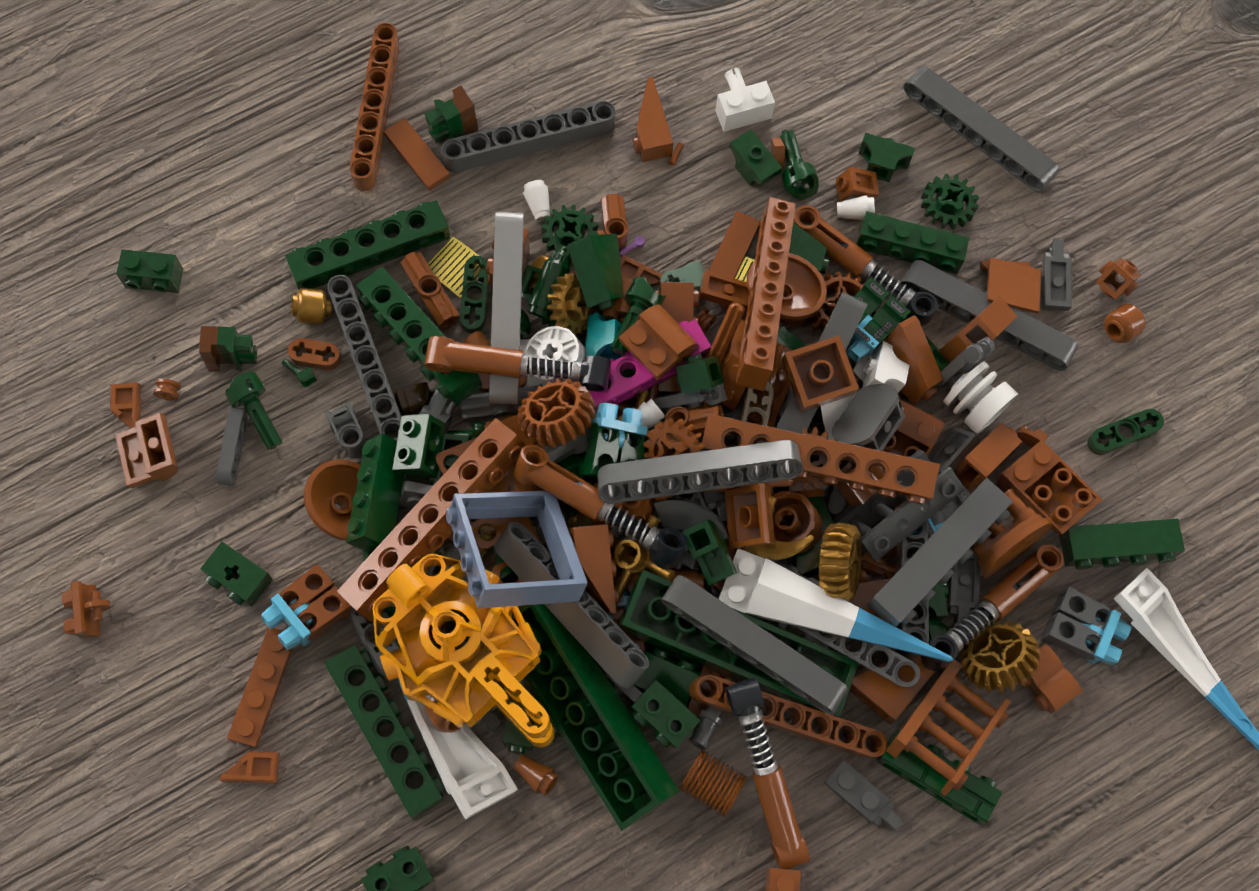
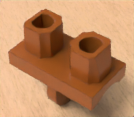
M81 581L72 582L71 589L61 594L64 607L73 609V617L66 619L64 622V632L70 635H83L93 638L101 636L99 621L103 620L102 611L110 609V601L101 600L100 591H97L96 585L83 584Z

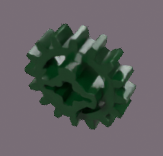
M945 174L942 180L936 176L932 183H927L921 195L923 201L920 206L923 209H927L924 216H932L931 224L933 225L937 221L940 222L941 229H944L946 224H949L950 228L954 230L957 223L964 227L967 221L971 222L975 215L974 213H976L979 207L976 204L979 195H972L975 187H967V179L962 182L958 181V175L950 179L949 175ZM935 193H936L935 199L937 200L936 202H934V200H933V195H934ZM964 201H965V203H966V209H965V210H963V207H964L963 202H964Z
M574 204L571 210H567L565 205L561 206V212L553 209L552 217L546 216V225L541 227L543 234L542 242L547 243V252L555 250L554 252L557 253L563 246H566L568 249L567 244L582 239L586 230L588 232L587 236L597 235L598 222H593L594 215L589 214L586 216V208L584 207L580 211H576ZM555 226H557V231H555V235L553 236V229L555 228ZM569 249L567 250L568 258L570 257Z

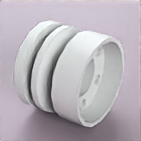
M551 326L538 331L529 340L525 348V354L532 355L533 358H537L539 355L541 359L547 357L549 360L555 358V360L560 361L562 358L565 362H568L569 359L570 362H573L574 360H583L586 348L569 329ZM534 375L543 386L547 385L548 381L550 383L557 381L553 377L547 379L545 376L539 378L538 375Z
M985 361L961 376L943 401L948 407L956 401H960L953 410L956 415L968 408L971 412L964 420V423L977 435L987 428L1018 396V393L1006 382L999 384L995 388L991 386L997 376L995 371L985 378L982 377L989 368Z

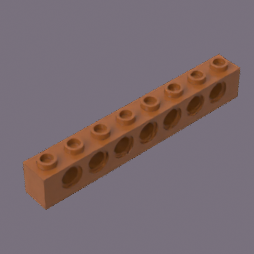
M772 197L768 200L760 223L736 378L737 385L764 391L773 371L796 206L795 203Z
M708 414L702 443H705L706 447L702 451L728 448L725 445V440L730 435H737L741 438L739 446L752 445L758 441L791 440L798 444L803 464V471L798 478L808 479L809 475L821 477L820 482L829 485H837L838 481L848 483L849 488L852 490L866 492L867 488L878 490V495L895 498L896 494L907 496L908 502L924 505L925 501L933 499L940 467L938 463ZM816 453L823 454L827 459V463L823 467H815L810 462L811 456ZM847 459L854 462L855 471L850 474L843 473L839 469L841 461ZM872 466H879L884 471V477L881 480H873L868 475V469ZM902 472L909 473L913 477V484L908 487L900 485L897 481V475Z
M495 418L337 592L357 612L371 622L373 620L372 608L375 601L389 589L386 581L390 574L403 564H408L412 568L424 556L433 554L440 548L453 532L451 524H448L446 520V509L450 507L454 494L489 493L517 462L520 452L526 444L516 433Z

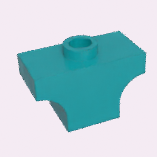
M598 312L589 314L587 339L585 340V357L600 356L609 360H617L623 357L618 353H613L611 351L612 348H610L622 324L616 319L607 321Z

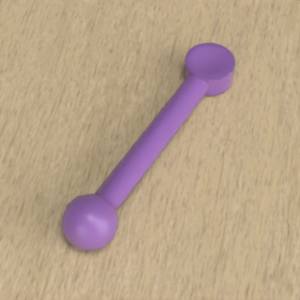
M637 236L632 244L619 251L620 257L635 247H643L645 239L642 236Z

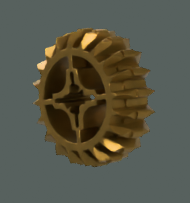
M848 523L830 524L826 528L823 542L820 545L818 576L820 577L819 585L827 595L832 598H842L846 601H851L859 587L862 569L861 541L859 540L860 532L857 526L849 525Z
M1010 620L1005 624L996 621L995 625L985 626L984 631L980 630L979 635H974V640L969 639L967 645L963 644L964 647L959 656L963 673H965L971 684L975 683L979 690L986 687L989 693L994 689H998L1003 694L1005 688H1010L1014 691L1017 684L1025 686V678L1033 679V671L1039 670L1040 652L1037 640L1032 636L1029 629H1024L1020 623L1013 626Z

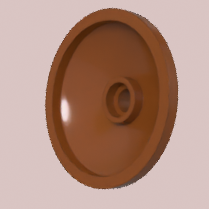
M789 253L780 318L789 320L805 319L816 314L821 309L826 299V284L821 273L814 265L800 256ZM754 262L750 266L749 271L747 273V287L749 293L751 288Z
M343 459L327 461L310 474L304 487V504L309 517L321 531L336 539L347 541V526L351 519L352 500L356 493L357 474L361 465ZM335 504H338L341 510L337 509Z

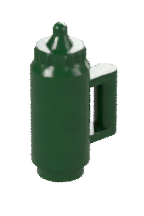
M563 246L557 253L551 252L549 258L545 260L542 269L526 265L522 275L521 298L529 300L528 305L530 307L528 312L534 316L548 320L550 314H553V310L547 309V306L552 304L548 294L554 293L551 285L558 284V277H564L565 274L570 273V265L572 263V260L567 257L568 249L566 246ZM535 273L540 274L532 295H528L527 292Z

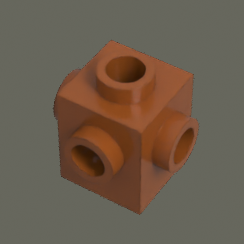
M1120 258L1115 262L1110 260L1099 271L1102 275L1096 283L1100 285V289L1107 296L1113 297L1116 300L1123 294L1129 296L1137 288L1138 284L1135 281L1141 275L1136 272L1138 268L1131 261ZM1120 274L1125 281L1119 280L1117 275Z

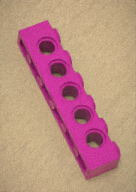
M696 319L690 322L683 321L679 323L699 344V349L690 356L701 354L702 359L707 358L711 345ZM627 350L625 356L617 360L610 359V388L604 392H589L595 403V409L599 407L600 403L618 405L676 375V367L673 366L661 378L656 380ZM627 369L636 372L630 378H625L621 374Z

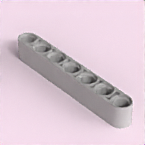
M495 213L491 347L520 350L524 213ZM490 375L489 403L518 404L519 379Z

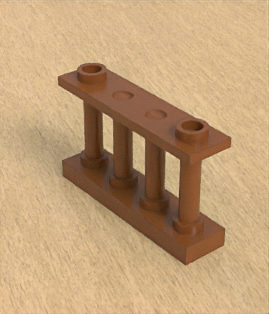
M956 660L952 661L941 672L886 750L895 758L902 750H905L907 753L911 751L947 778L948 781L940 792L944 796L952 788L958 791L968 778V775L964 772L995 726L1000 728L1009 714L1005 710L1011 703L1006 698L996 709L959 681L960 678L956 674L962 665ZM945 690L949 692L951 690L989 717L985 726L981 728L945 701L946 697L942 695ZM932 709L936 712L939 710L974 736L976 739L971 747L967 748L931 721L932 717L928 715ZM918 729L921 732L925 730L961 757L962 760L957 768L953 769L917 741L918 738L914 735Z

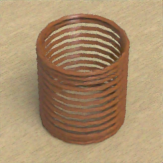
M702 749L681 784L679 791L682 790L684 792L686 790V795L691 791L690 797L695 794L694 800L699 797L698 802L703 800V805L707 803V807L711 806V810L715 809V813L719 812L720 816L723 815L725 817L740 793L747 775L739 772L729 789L738 770H735L729 779L733 767L730 768L725 776L729 764L726 765L721 773L725 762H722L717 770L721 760L719 759L714 765L716 757L710 762L712 754L706 759L708 752Z

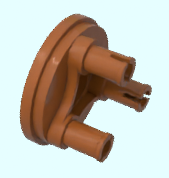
M1009 489L1004 493L1013 501L1006 508L1014 518L1013 524L1005 529L1001 523L997 525L993 522L992 526L988 528L992 532L989 535L990 538H987L981 545L977 542L972 545L974 548L973 552L979 558L977 566L980 568L979 572L984 578L997 574L1020 558L1052 526L1048 518H1043L1031 507L1027 508L1014 493L1013 489Z

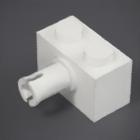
M734 68L735 75L732 69L725 73V79L731 91L718 94L715 109L724 132L772 119L775 101L767 81L746 86L739 68Z

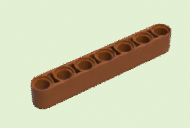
M388 22L380 23L374 29L350 162L353 184L361 191L371 190L377 182L384 130H386L399 54L397 29ZM370 127H375V129L367 130ZM365 150H372L371 152L363 153ZM361 173H368L365 176H358Z
M714 675L698 677L689 686L690 697L699 704L734 715L726 696L725 687L736 683ZM702 682H707L711 687L709 697H705L701 693L700 686ZM762 692L766 707L762 720L765 721V726L863 758L881 756L887 749L886 737L878 730ZM786 709H788L793 716V720L790 725L787 724L784 720V712ZM814 718L820 725L817 734L811 728V722ZM841 727L847 734L845 742H841L838 736ZM867 737H870L873 741L871 751L865 745Z

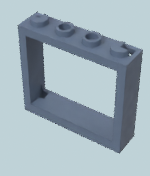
M546 491L454 494L450 507L446 509V520L452 526L454 546L459 549L461 568L467 574L469 594L474 597L477 609L578 602L588 582L556 497ZM537 516L560 580L489 584L469 519Z

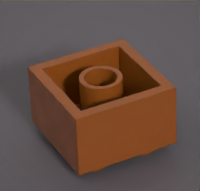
M840 335L787 352L782 358L801 413L855 395L859 390Z

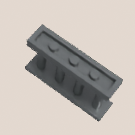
M920 449L910 456L911 458L931 462L925 452ZM948 467L937 476L933 499L925 501L924 505L908 502L907 496L896 494L895 498L880 496L877 490L865 503L855 506L849 505L833 520L836 524L848 523L849 525L857 526L862 536L859 540L873 560L877 561L962 493L965 488L952 468ZM902 472L897 475V481L900 485L908 487L913 484V477L907 472ZM906 500L905 503H903L900 507L893 511V509L896 506H898L902 501ZM881 518H885V519H883L879 524H877L874 528H872V529L870 528V527L873 526L876 522H878Z

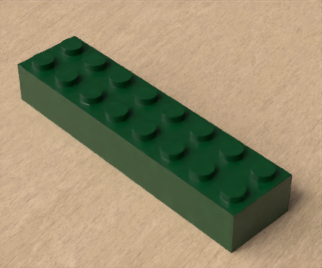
M645 570L637 576L618 623V626L625 633L739 682L755 678L761 691L821 711L667 608L661 600L671 586V581ZM734 609L848 687L847 693L833 715L840 717L859 662Z
M544 604L522 605L519 610L525 623H529L541 647L540 662L525 677L620 830L623 831L642 820L680 791L596 660ZM513 614L511 618L517 625V627H519V624Z

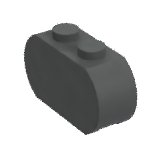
M873 384L860 389L853 400L849 402L841 417L835 422L832 428L834 439L837 442L882 451L905 418L896 389L888 384Z

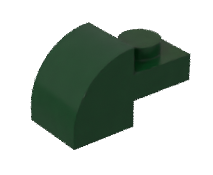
M705 520L682 532L687 539L689 551L693 559H697L709 586L737 574L726 548L729 545L713 521Z

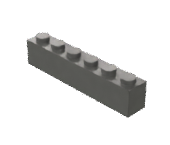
M986 478L867 605L885 622L895 627L901 622L905 626L917 614L913 608L919 602L925 605L936 593L932 588L938 582L944 585L955 573L951 569L956 562L962 565L973 554V551L969 548L975 542L981 545L992 533L988 528L993 522L999 525L1010 514L1006 508L1013 501Z

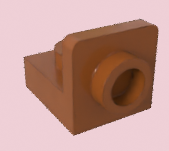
M849 167L836 178L839 201H845L850 196L861 197L867 195V197H874V199L879 196L876 172Z

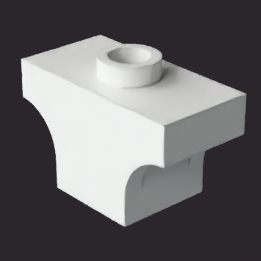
M883 341L871 354L863 368V372L866 374L862 388L873 384H888L894 387L898 393L906 384L910 365L898 359L893 352V346Z

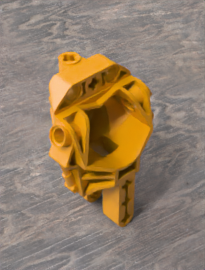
M428 554L412 568L408 564H403L395 569L386 581L389 589L375 601L372 608L375 644L382 654L380 659L388 681L399 678L403 693L410 701H418L433 709V713L454 723L457 727L467 725L471 728L488 711L496 706L531 744L540 748L550 745L555 736L550 718L546 710L519 683L540 662L541 647L529 623H525L518 606L477 609L474 597L469 594L468 582L461 580L466 575V572L462 571L461 560L437 554ZM435 565L442 567L438 575H427L430 567ZM485 570L489 584H498L500 578L494 573ZM390 606L396 607L395 614L392 617L382 618V612L385 608ZM450 610L462 612L470 622L466 623L463 617ZM513 614L519 624V627H517V625L511 618ZM445 622H455L456 627L451 633L444 634L441 632V626ZM382 625L384 627V630L380 633V628ZM430 625L433 627V638L435 639L436 643L441 646L440 650L437 647H435L430 640ZM466 637H470L462 648L455 651V647L462 644ZM397 639L400 649L391 652L387 651L386 648ZM426 696H432L438 703L426 698Z

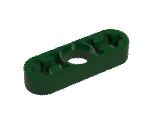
M481 256L470 257L464 267L460 323L463 330L468 333L481 331L485 324L489 274H486L487 260ZM476 264L480 265L482 269L479 271V281H474V271L472 270ZM477 288L482 292V297L479 300H470L467 297V292L470 289ZM471 308H476L475 315L477 321L474 322V325H469V321L466 320L470 318Z
M1155 409L1143 410L1096 429L1088 438V447L1094 454L1105 455L1156 434L1163 427L1164 418ZM1146 419L1153 420L1155 423L1153 426L1148 424L1141 429L1139 427ZM1119 427H1129L1132 431V437L1124 438L1121 436ZM1112 435L1113 439H1110L1105 445L1103 443L1098 444L1096 441L1098 438L1105 439Z

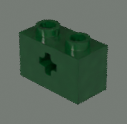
M221 541L200 568L206 575L204 580L217 590L221 586L228 590L227 597L240 606L245 602L252 607L273 580L268 572L223 541ZM233 573H234L235 575H238V574L240 575V577L238 578V580H236L235 578H232V579H231L230 576H231Z

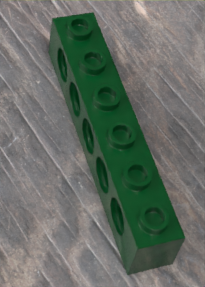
M435 200L433 202H423L416 208L408 211H398L391 217L383 220H373L364 227L346 230L339 236L321 239L316 244L306 248H296L291 253L286 254L285 257L298 290L301 288L314 289L328 284L329 280L336 275L347 277L450 239V233L438 201ZM416 224L423 225L421 228L418 229L412 228ZM391 233H398L394 238L387 237ZM366 242H372V243H373V244H372L371 246H369V247H363V246H362V245H363L364 243H366ZM342 251L348 252L344 256H337V254ZM317 260L323 261L319 265H312V263Z
M380 267L356 285L360 293L358 300L367 311L371 308L375 312L373 317L382 328L385 326L389 328L390 331L388 333L397 345L401 343L406 348L404 352L412 363L419 362L422 366L420 370L429 382L434 379L438 384L436 386L438 392L445 400L450 398L457 406L483 386L478 373L453 370L450 374L444 375V372H436L424 367L429 338L432 336H445L383 267Z
M353 645L324 662L410 818L414 820L444 802L441 794L445 792L442 783L437 776L431 778L426 768L431 765L423 750L419 752L415 750L412 742L416 738L408 724L402 727L397 717L402 713L394 699L389 702L383 692L387 690V687L379 674L373 676L369 669L373 662L366 650L364 649L360 652L357 646ZM355 674H365V681L362 685H351V679ZM371 698H378L380 700L379 707L372 712L366 711V702ZM385 723H392L394 725L393 733L388 737H381L379 735L380 727ZM400 748L407 749L409 752L407 760L402 763L394 762V753ZM413 774H421L423 776V784L417 789L408 787V779Z

